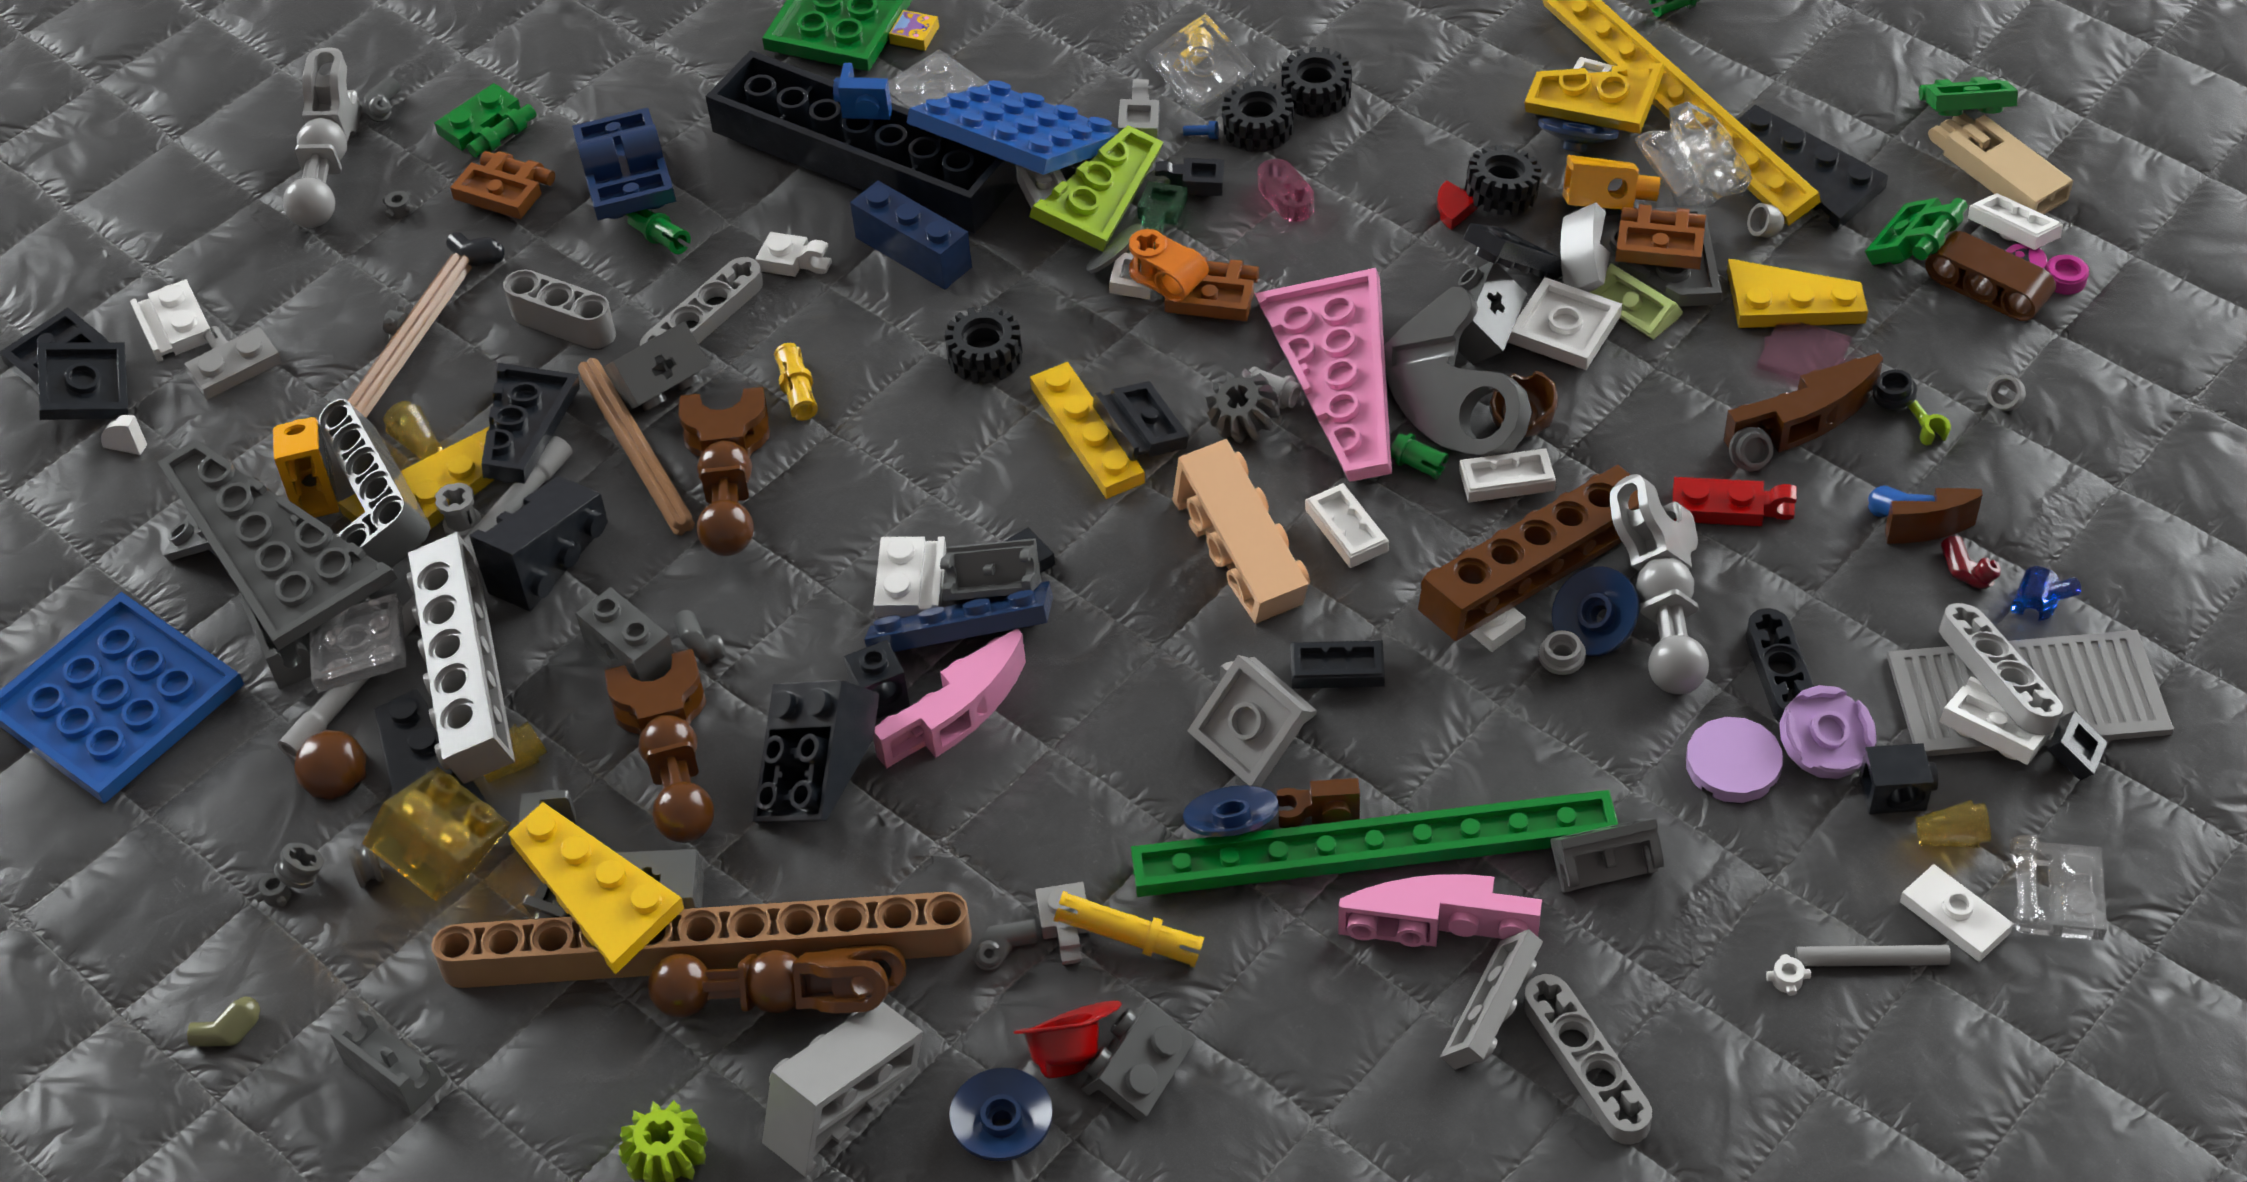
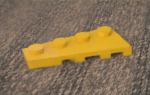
M489 427L401 470L404 479L429 521L430 530L445 518L444 514L437 510L435 504V495L440 488L447 484L464 483L470 486L474 495H476L495 480L483 478L481 463L486 432L489 430ZM356 493L338 502L341 513L352 522L365 512Z
M544 802L508 833L513 847L540 881L546 884L553 892L559 905L567 914L572 916L580 926L582 934L593 947L595 946L605 958L606 964L615 975L684 910L683 901L679 895Z

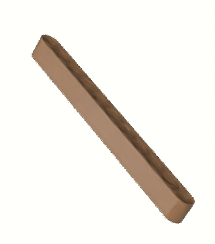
M934 892L684 909L616 975L606 964L605 958L595 946L593 947L582 934L580 926L572 916L453 924L439 930L434 936L431 946L446 983L452 987L471 988L650 976L651 971L660 960L669 955L679 953L689 954L698 958L708 969L738 968V963L749 954L759 956L761 953L772 950L792 953L799 958L805 952H821L853 945H891L901 952L904 959L952 956L960 954L967 949L971 943L972 932L967 903L962 896L953 892ZM876 958L871 961H881L883 959Z

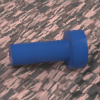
M1209 121L1208 125L1183 126V135H1208L1209 139H1218V121Z

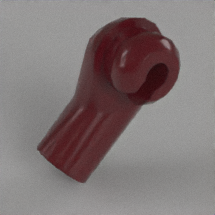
M1950 536L1942 541L1941 548L1949 571L1954 578L1975 588L1986 589L1993 586L1994 580L2000 577L2001 568L1995 560L1990 561L1989 558L1985 557L1977 563L1969 558L1962 537Z

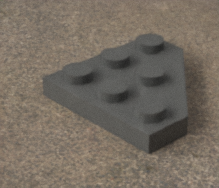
M1704 205L1652 208V210L1677 212V208L1690 209L1689 213L1706 215ZM1605 210L1606 215L1600 244L1610 252L1608 266L1610 263L1676 302L1679 307L1720 305L1722 290L1707 216L1700 270L1615 261L1622 210Z

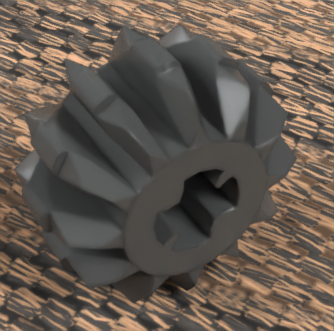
M1244 368L1240 376L1235 378L1233 374L1227 371V382L1224 384L1213 382L1215 394L1205 397L1206 405L1209 409L1207 419L1211 426L1216 428L1219 436L1224 439L1233 437L1235 442L1242 445L1245 438L1250 435L1253 440L1258 442V432L1261 429L1273 431V424L1270 419L1280 416V409L1276 403L1279 397L1273 386L1269 385L1267 378L1261 373L1252 376L1251 372Z

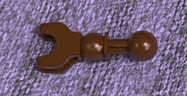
M764 387L743 389L740 401L733 407L723 410L709 409L704 406L700 394L681 395L679 399V419L681 426L684 428L685 447L692 454L700 457L697 463V473L702 482L705 500L709 503L698 518L697 535L701 544L709 552L718 556H733L740 553L749 545L753 537L754 524L748 510L738 501H745L749 498L748 483L752 475L753 466L750 456L754 451L761 448L770 437L769 416Z
M693 649L672 653L671 669L665 676L655 681L641 682L633 679L627 671L626 665L605 670L607 691L613 705L617 725L628 732L640 735L639 753L649 767L653 783L655 785H663V790L659 793L653 805L655 826L664 837L678 843H688L701 838L709 830L714 819V805L711 797L702 787L691 783L690 778L699 773L696 761L698 737L690 724L701 713L706 704V697Z
M886 944L853 945L821 952H805L799 958L792 953L772 950L761 953L759 956L749 954L738 963V968L708 969L698 958L689 954L679 953L669 955L655 965L648 980V991L653 1004L658 1010L668 1016L678 1018L688 1017L697 1013L706 1005L709 999L740 998L743 1012L750 1011L755 1006L763 1011L772 1013L789 1011L794 1007L796 1009H817L827 1013L867 1012L877 1008L886 999L887 994L892 992L904 980L906 963L903 955L896 947ZM879 958L889 963L892 969L889 979H887L884 969L878 963L871 961L872 959Z

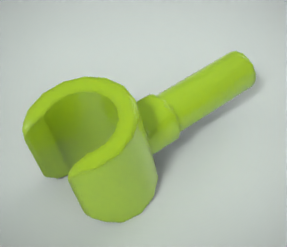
M1917 400L1908 406L1922 426L1919 439L1923 445L1932 444L1935 438L1934 432L1938 433L1943 441H1946L1951 429L1950 421L1946 417L1939 414L1928 415Z

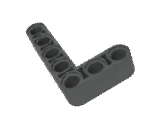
M346 399L334 400L323 409L318 423L365 510L361 516L338 533L337 536L348 543L352 542L359 546L366 555L378 563L383 562L390 568H393L408 555V552L415 550L426 540L430 531L429 521L376 427Z

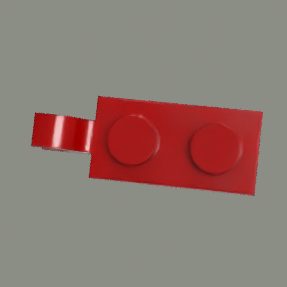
M1674 477L1672 502L1676 501L1692 513L1695 523L1762 526L1763 516L1775 517L1781 520L1794 519L1797 486L1781 484L1769 491H1764V481Z

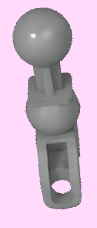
M320 48L310 52L306 59L302 76L304 97L302 117L305 125L300 129L296 137L297 146L295 147V154L303 175L302 178L293 181L285 190L283 208L287 217L294 224L304 228L322 226L332 217L335 210V197L331 188L326 184L327 175L341 173L342 166L340 160L347 151V141L350 132L357 131L361 118L362 107L355 90H347V65L342 52L336 48ZM333 63L330 75L323 76L318 73L323 64Z
M1632 474L1620 480L1610 492V506L1614 527L1629 553L1631 567L1639 571L1636 592L1641 601L1639 605L1640 613L1658 624L1660 641L1650 653L1648 669L1654 683L1663 691L1676 695L1687 694L1696 690L1704 682L1709 670V660L1705 649L1698 641L1687 635L1685 617L1699 610L1698 603L1691 599L1694 593V578L1689 571L1692 568L1691 552L1698 545L1694 517L1688 509L1676 501L1662 507L1655 486L1642 476ZM1635 490H1638L1639 509L1631 511L1628 507L1630 495Z

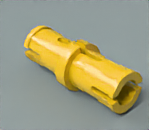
M784 343L778 346L774 352L775 360L780 370V389L787 395L792 417L800 421L809 420L818 411V406L811 389L813 378L811 372L804 366L800 347H797L795 343Z

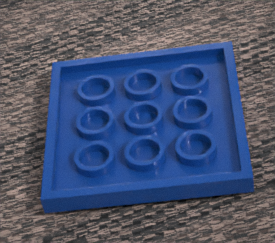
M996 80L989 81L988 84L980 87H968L967 91L960 93H948L947 97L928 99L924 104L909 108L907 124L1042 175L1096 156L1098 150L1119 133L1118 129L1111 127L1112 123L1109 120L1099 117L1086 118L1078 115V110L1074 107L1067 105L1054 106L1045 103L1044 97L1035 93L1021 94L1011 90L1010 84Z
M120 592L0 690V727L105 804L240 689L244 683L237 671L126 594Z

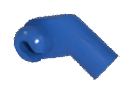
M1880 486L1869 494L1868 508L1873 515L1886 517L1889 514L1891 501H1935L1933 495L1907 494L1889 486Z

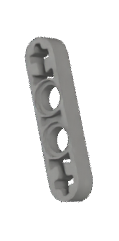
M739 257L728 262L641 338L639 345L641 346L683 321L698 322L690 331L698 344L701 343L760 291L763 286V278L759 263L750 257ZM714 297L726 298L723 303L718 305L706 304L709 299ZM661 363L659 365H656L652 369L665 370V367Z
M1963 603L1948 605L1939 626V633L2020 728L2036 735L2053 733L2063 712V705L2057 696L1984 613L1971 605Z
M1542 974L1532 978L1525 987L1524 1011L1606 1133L1613 1140L1621 1144L1631 1145L1641 1142L1647 1137L1652 1121V1107L1648 1099L1567 983L1560 977L1552 974ZM1544 994L1547 999L1556 997L1555 1011L1559 1016L1554 1020V1010L1547 1001L1538 1002V995ZM1573 1029L1582 1032L1588 1041L1580 1047H1569L1560 1040L1559 1036L1562 1032ZM1601 1068L1609 1071L1614 1076L1615 1081L1609 1086L1598 1087L1588 1081L1586 1074L1592 1069ZM1620 1095V1106L1628 1116L1638 1115L1636 1124H1632L1628 1119L1618 1120L1620 1107L1615 1099Z

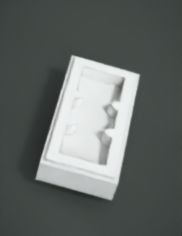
M1998 193L1980 200L1969 207L1968 219L2000 233V236L2006 240L2019 242L2033 250L2061 238L2063 229L2061 222Z
M1546 448L1460 460L1459 471L1468 503L1555 491L1556 479Z
M1344 483L1305 500L1306 512L1350 568L1389 551V540Z
M1935 864L1902 892L1900 903L1978 962L1985 958L2011 933L2014 924Z

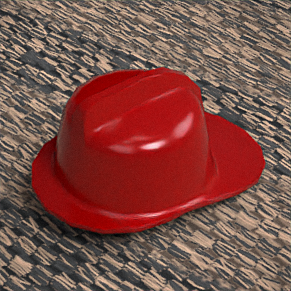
M1106 1001L1083 1006L1058 1015L1035 1027L1015 1030L1013 1034H1024L1031 1058L1036 1065H1039L1044 1077L1051 1079L1073 1075L1082 1071L1088 1061L1097 1054L1100 1019L1118 1010L1122 1003L1120 1001Z

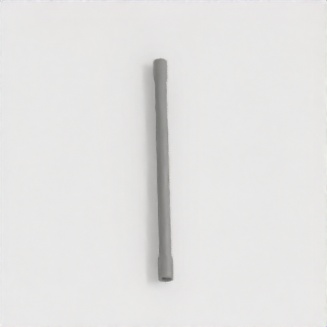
M553 436L526 483H514L463 539L473 552L470 534L478 529L487 532L498 524L496 523V517L501 513L507 511L513 514L521 509L523 499L536 491L545 481L549 480L572 455V448L564 439ZM415 595L407 601L308 712L304 713L278 741V747L285 755L295 760L297 751L310 736L326 730L327 725L415 628L417 623L412 612V606L416 605Z

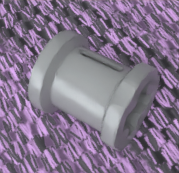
M464 483L447 484L436 493L435 504L437 510L444 514L445 517L442 524L445 534L448 536L458 532L462 539H464L482 519L480 513L473 508L474 493L472 488Z

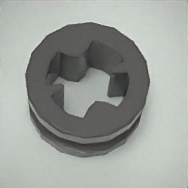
M371 840L365 842V846L362 849H356L354 846L348 848L350 861L360 888L367 887V882L372 879L377 880L378 883L384 881L382 868Z
M289 843L282 849L280 858L274 866V873L281 882L290 887L307 889L315 883L317 873L320 872L324 864L323 858L317 850L306 844Z

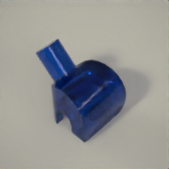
M2040 566L2030 567L2024 572L2012 601L2011 612L2023 615L2026 609L2032 608L2039 612L2038 621L2046 620L2053 615L2060 600L2080 595L2081 584L2075 577L2060 581L2058 576L2047 568Z

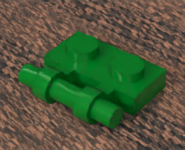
M1972 77L1970 82L1953 83L1949 79L1935 80L1934 84L1919 86L1920 101L1926 100L1942 116H1959L1963 114V110L1978 109L1981 113L1994 114L2003 112L2004 107L2017 106L2018 90L2008 81L1988 80L1986 77Z
M493 83L434 122L439 136L461 151L467 148L469 153L476 158L484 151L492 152L500 147V141L510 134H519L528 127L527 123L533 120L537 113L530 104H526L521 108L519 99Z
M1938 197L1905 203L1865 250L1872 265L1887 262L1899 264L1909 259L1912 255L1919 260H1925L1930 254L1937 253L1945 243V235L1948 232L1955 231L1964 219L1963 214L1968 209V205L1962 198H1955L1950 204L1942 205Z

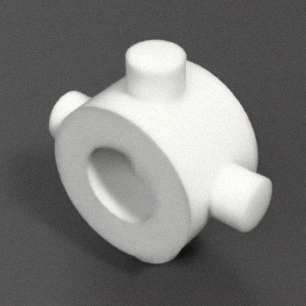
M1788 954L1780 956V959L1775 963L1774 971H1766L1767 981H1772L1775 988L1787 993L1789 996L1797 994V991L1802 986L1803 979L1811 978L1810 969H1805L1802 962L1790 957Z

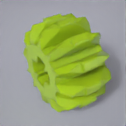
M673 1100L665 1110H661L660 1106L652 1101L651 1112L646 1115L633 1110L632 1121L634 1125L621 1127L620 1137L623 1143L619 1145L620 1149L618 1150L621 1162L626 1165L629 1177L634 1182L643 1179L644 1182H676V1178L680 1176L693 1181L695 1174L693 1166L705 1164L706 1153L704 1147L707 1145L708 1139L704 1127H701L698 1117L692 1109L682 1112L680 1105Z

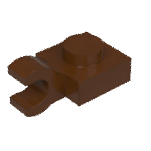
M1358 778L1310 781L1309 790H1297L1294 788L1277 790L1279 807L1291 806L1294 808L1288 811H1279V827L1281 828L1298 827L1310 816L1312 825L1360 819V788Z

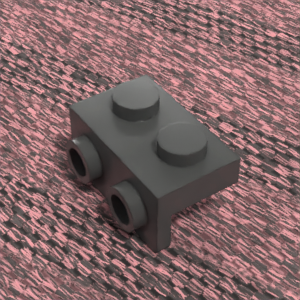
M1151 1001L1134 1011L1127 1008L1116 1019L1110 1029V1032L1115 1035L1107 1048L1104 1046L1099 1048L1096 1056L1088 1061L1084 1070L1089 1076L1080 1088L1087 1095L1100 1090L1137 1121L1147 1117L1197 1039Z

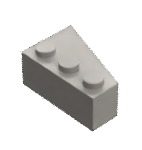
M882 1002L874 1010L851 1013L844 1023L826 1035L821 1034L817 1036L808 1047L790 1059L785 1058L773 1068L769 1077L770 1085L762 1144L806 1178L817 1167L813 1157L831 1139L840 1144L851 1133L850 1129L845 1125L865 1105L874 1110L917 1068L923 1031Z

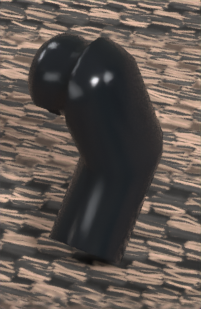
M454 232L449 235L446 241L447 247L454 254L457 253L461 257L463 255L468 257V265L481 266L487 263L498 264L505 256L504 246L490 237L469 240L462 233Z

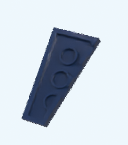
M1050 581L1040 583L1034 591L1025 590L1006 596L979 598L948 607L930 608L905 618L897 615L880 618L868 629L864 639L866 647L888 640L893 652L1048 623L1053 601Z

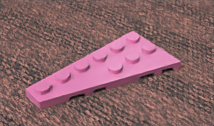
M1372 268L1254 293L1348 481L1352 482L1392 474L1381 288L1377 269Z

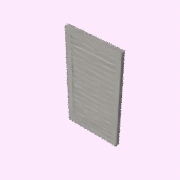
M2138 630L2008 641L2061 701L2063 705L2061 717L2076 711L2106 741L2172 735L2174 726L2171 723ZM1950 646L1888 651L1887 659L1912 744L1924 743L1927 756L1995 751V749L1973 738H1967L1958 734L1954 729L1939 722L1944 707L1962 686L1965 687L1967 685L1968 679L1971 676L1977 679ZM2053 734L2047 737L2043 746L2049 745Z

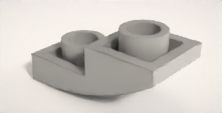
M1596 202L1564 216L1561 229L1560 254L1564 284L1584 291H1592L1604 285L1610 252L1600 244L1606 211Z

